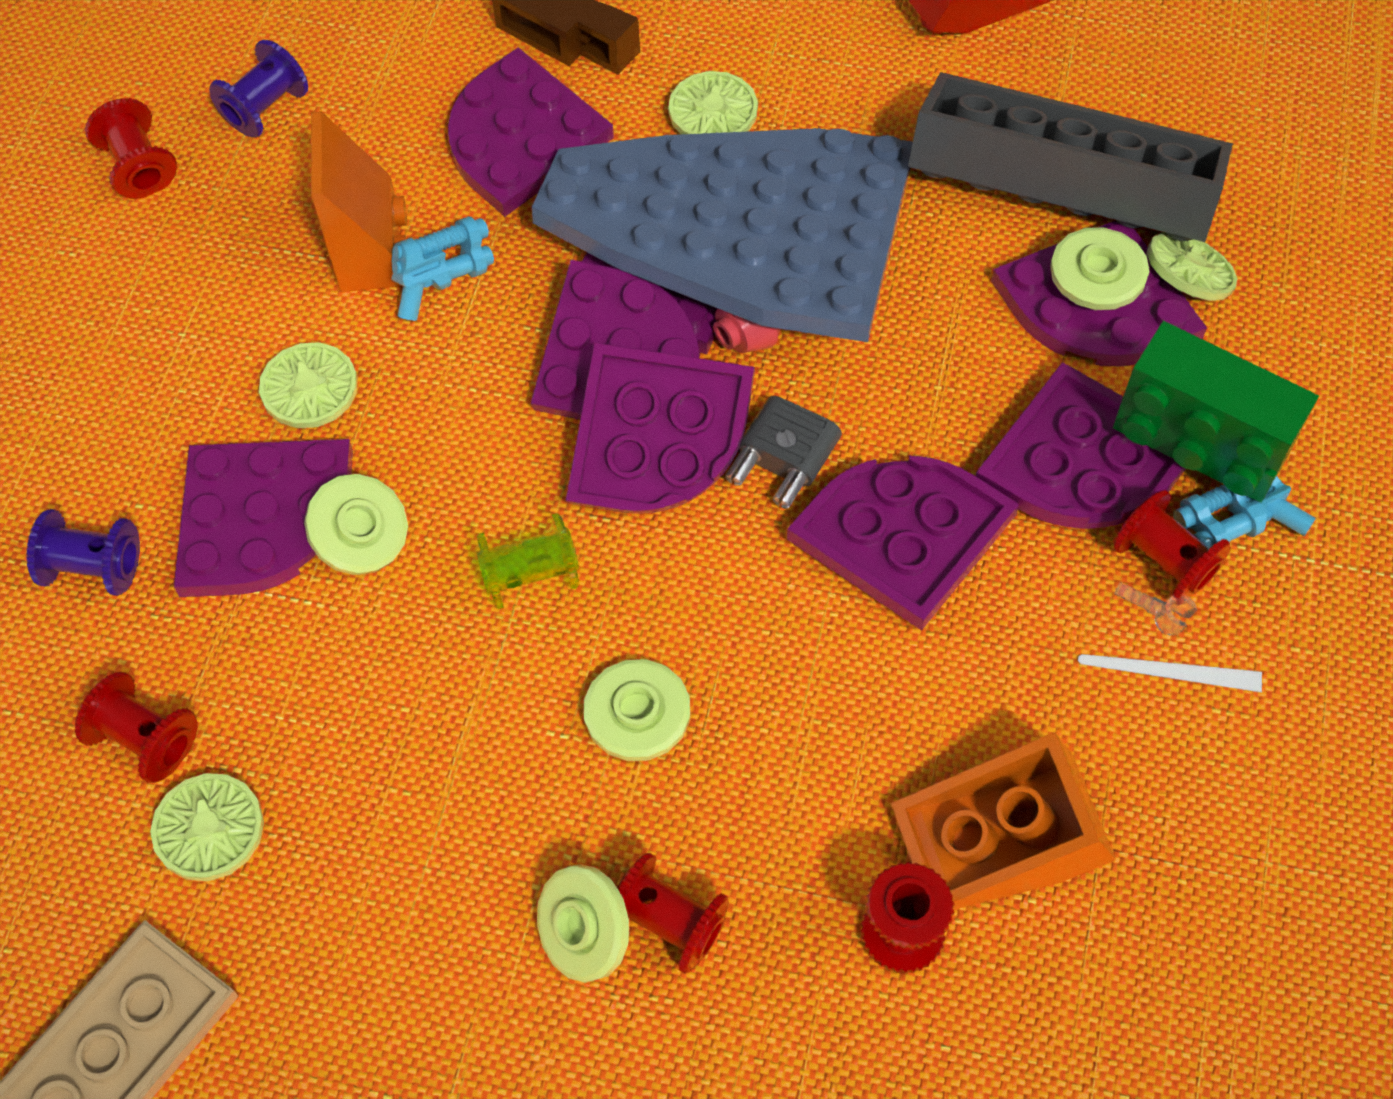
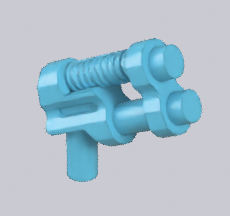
M467 216L457 220L454 226L446 227L418 239L407 238L394 244L392 249L393 275L391 279L403 286L398 317L412 321L418 319L424 287L432 285L438 290H443L451 286L453 279L466 274L471 277H477L487 272V266L494 263V256L487 245L481 247L482 239L487 238L489 235L487 224L482 218L474 220L472 217ZM460 244V255L445 260L446 253L442 250Z
M1278 476L1262 503L1248 496L1235 494L1225 485H1220L1211 491L1203 493L1201 496L1194 494L1183 499L1180 502V508L1173 511L1174 519L1186 529H1193L1196 532L1193 535L1209 548L1222 539L1230 542L1245 534L1249 537H1255L1264 532L1266 522L1272 518L1302 536L1307 534L1316 520L1312 515L1286 501L1291 487L1283 484ZM1229 505L1227 510L1232 512L1233 516L1220 522L1212 516L1211 513Z

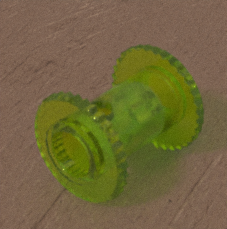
M558 513L552 514L553 532L488 548L484 532L478 533L476 538L480 551H477L476 555L487 595L491 594L495 608H504L500 591L564 574L567 576L571 590L577 589L579 586L577 571H579L578 559L569 528H565L561 515Z

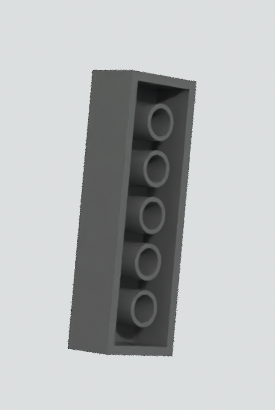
M940 72L919 111L908 167L919 169L925 175L933 178L950 177L966 181L971 186L980 190L991 191L997 189L1017 194L1022 200L1027 202L1042 203L1045 201L1064 206L1069 211L1078 215L1088 216L1096 214L1115 219L1125 227H1147L1163 231L1176 240L1190 241L1194 239L1205 242L1224 186L1233 143Z

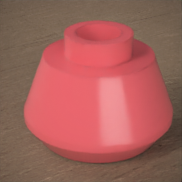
M717 309L715 312L716 322L713 325V329L717 339L726 349H734L739 353L768 349L777 343L780 333L779 328L761 326L721 309Z

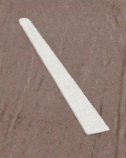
M1081 654L1078 657V661L1082 665L1262 693V672L1086 654Z

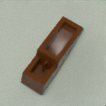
M492 0L497 28L567 66H570L581 55L619 75L640 53L638 18L613 6L595 0Z

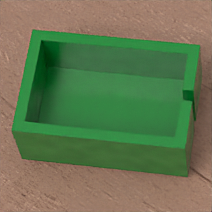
M1163 320L1132 370L1113 429L1123 433L1136 444L1147 445L1173 458L1180 466L1186 469L1197 470L1223 483L1235 494L1248 496L1262 503L1297 441L1319 395Z

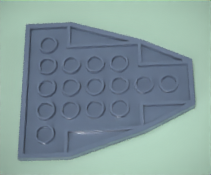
M813 128L663 135L562 148L558 150L532 205L533 224L619 270L758 325L868 342L911 168L908 167L913 142L900 140L889 135L877 137L851 133L845 129L828 130Z

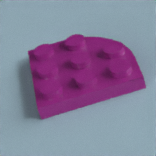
M519 47L481 72L465 86L453 105L448 123L451 153L459 174L475 192L504 217L539 192L559 149L608 143L614 138L613 124Z
M1116 220L1100 226L1122 232L1137 242L1147 256L1148 247L1134 228L1125 227ZM1057 244L993 269L991 282L1022 327L1042 345L1062 356L1068 351L1080 356L1096 359V365L1130 366L1137 363L1163 320L1203 339L1207 329L1181 291L1160 277L1150 265L1148 257L1149 275L1143 292L1132 303L1114 310H1094L1083 307L1061 294L1052 280L1050 267Z
M571 260L531 405L535 411L580 420L594 342L700 358L696 335L685 311L667 291L655 283L616 268Z
M594 342L566 502L572 505L621 513L647 514L678 507L704 493L724 474L738 452L746 428L755 367Z
M1062 362L977 470L976 477L1017 502L1019 510L1034 518L1064 527L1091 529L1124 523L1131 513L1150 496L1158 491L1166 490L1169 492L1186 468L1180 466L1173 458L1147 445L1136 444L1123 433L1113 429L1123 396Z
M350 440L189 445L174 588L178 596L198 597L249 594L278 586L300 574L298 568L302 567L316 555L308 543L304 525L308 503L323 484L337 476L352 474L353 449Z
M910 455L908 461L877 464L876 459L848 469L829 482L787 529V540L922 631L1017 515L1019 504L975 475L948 462Z

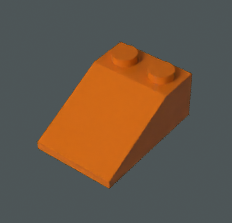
M322 111L311 112V196L340 292L401 287L400 284L394 282L391 278L393 275V246L397 242L406 239L405 235H399V226H407L408 224L404 195H395L391 175Z
M1055 732L891 803L912 864L926 865L928 868L934 869L935 873H939L941 878L946 880V885L950 887V892L953 895L952 900L955 903L953 910L1062 883L1116 860L1075 758Z

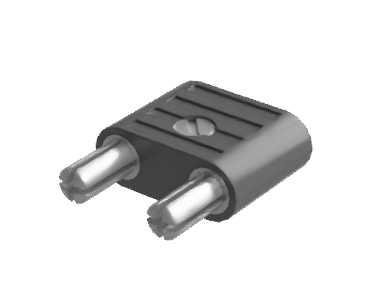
M769 396L744 433L738 449L739 455L726 473V479L731 484L734 481L735 486L742 485L754 464L785 478L773 496V501L778 507L782 504L781 507L787 509L802 486H810L841 438L842 432L834 422L781 397Z

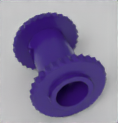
M261 40L256 44L254 50L259 62L236 83L230 85L224 80L216 79L209 88L211 100L221 116L233 128L248 137L256 138L262 134L264 128L259 117L260 114L286 91L297 98L303 97L308 92V81L299 63L286 49L270 40Z
M53 509L46 510L37 517L30 531L26 554L28 572L34 583L44 587L50 586V583L53 584V581L56 580L59 572L102 577L105 589H107L110 595L119 596L129 589L138 566L140 554L138 530L131 520L126 518L119 519L113 524L109 533L67 528L65 527L66 522H64L62 514Z

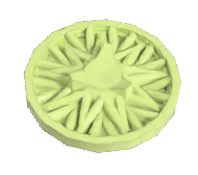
M706 71L693 74L676 86L670 95L668 113L673 127L680 134L746 132L756 122L758 100L753 88L742 78L728 72Z
M1104 227L1083 228L1068 234L1057 244L1050 264L1052 280L1061 294L1077 305L1094 310H1114L1132 303L1143 292L1149 275L1147 256L1138 243L1122 232Z
M1161 232L1154 236L1149 243L1146 254L1150 265L1161 278L1176 289L1193 297L1208 301L1224 300L1235 290L1238 278L1233 266L1221 253L1207 243L1194 239L1190 241L1176 240L1168 236L1166 232Z
M320 342L300 343L282 350L267 363L260 376L259 394L267 413L279 423L294 428H315L336 420L350 408L357 394L358 376L350 358L337 347Z
M361 474L337 476L323 484L308 503L304 520L308 543L317 557L334 570L352 575L375 573L392 563L405 545L408 531L405 507L395 492L380 480Z
M648 659L624 660L607 667L591 682L584 698V723L593 742L608 755L625 761H648L668 753L684 737L691 720L690 696L682 679L667 666Z
M205 773L185 779L167 792L154 812L150 830L153 849L166 868L186 880H215L232 874L249 861L260 844L264 818L259 800L244 782L227 774Z
M578 864L556 871L544 884L537 907V928L542 947L553 966L568 979L583 983L608 977L621 964L629 943V918L624 899L614 882L596 867Z

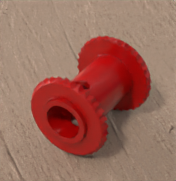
M132 98L115 99L99 106L87 119L85 135L88 142L95 146V148L106 150V152L110 150L115 160V166L112 167L111 175L109 176L112 189L125 198L141 199L165 189L174 179L178 167L176 158L168 149L158 148L157 146L152 147L147 137V132L150 131L149 128L152 126L151 122L153 121L151 111L143 102Z
M1163 490L1150 496L1131 513L1115 538L1114 549L1121 554L1136 545L1180 582L1172 594V599L1179 603L1198 593L1212 580L1222 567L1231 546L1228 540L1222 539L1209 548L1165 512L1172 496L1168 491Z
M126 672L112 673L100 680L83 700L75 720L76 738L86 746L97 745L99 742L102 743L104 739L110 738L140 756L137 766L139 767L138 776L147 783L162 781L177 769L191 750L197 734V718L194 712L187 708H182L181 710L178 708L166 717L134 699L136 684H134L135 680L132 679V676Z
M651 853L643 854L625 873L617 886L624 899L628 918L683 950L678 970L684 974L689 973L705 958L715 943L724 924L729 905L728 897L721 893L706 907L654 877L656 857ZM646 901H654V902L649 903V904H646V903H645Z
M910 862L891 865L890 868L884 869L883 873L877 874V878L872 880V886L868 888L869 894L866 896L868 902L865 906L867 913L863 914L864 920L861 922L862 929L860 933L863 936L861 941L865 944L864 949L868 951V956L872 957L874 962L879 963L880 967L895 973L902 972L906 974L910 972L914 974L915 971H922L924 967H929L930 963L935 962L936 957L940 956V950L944 948L943 942L946 940L944 934L949 930V924L953 921L952 916L955 913L953 910L955 903L952 900L953 895L950 892V887L946 885V880L942 879L939 873H935L934 869L928 868L926 865L912 864Z

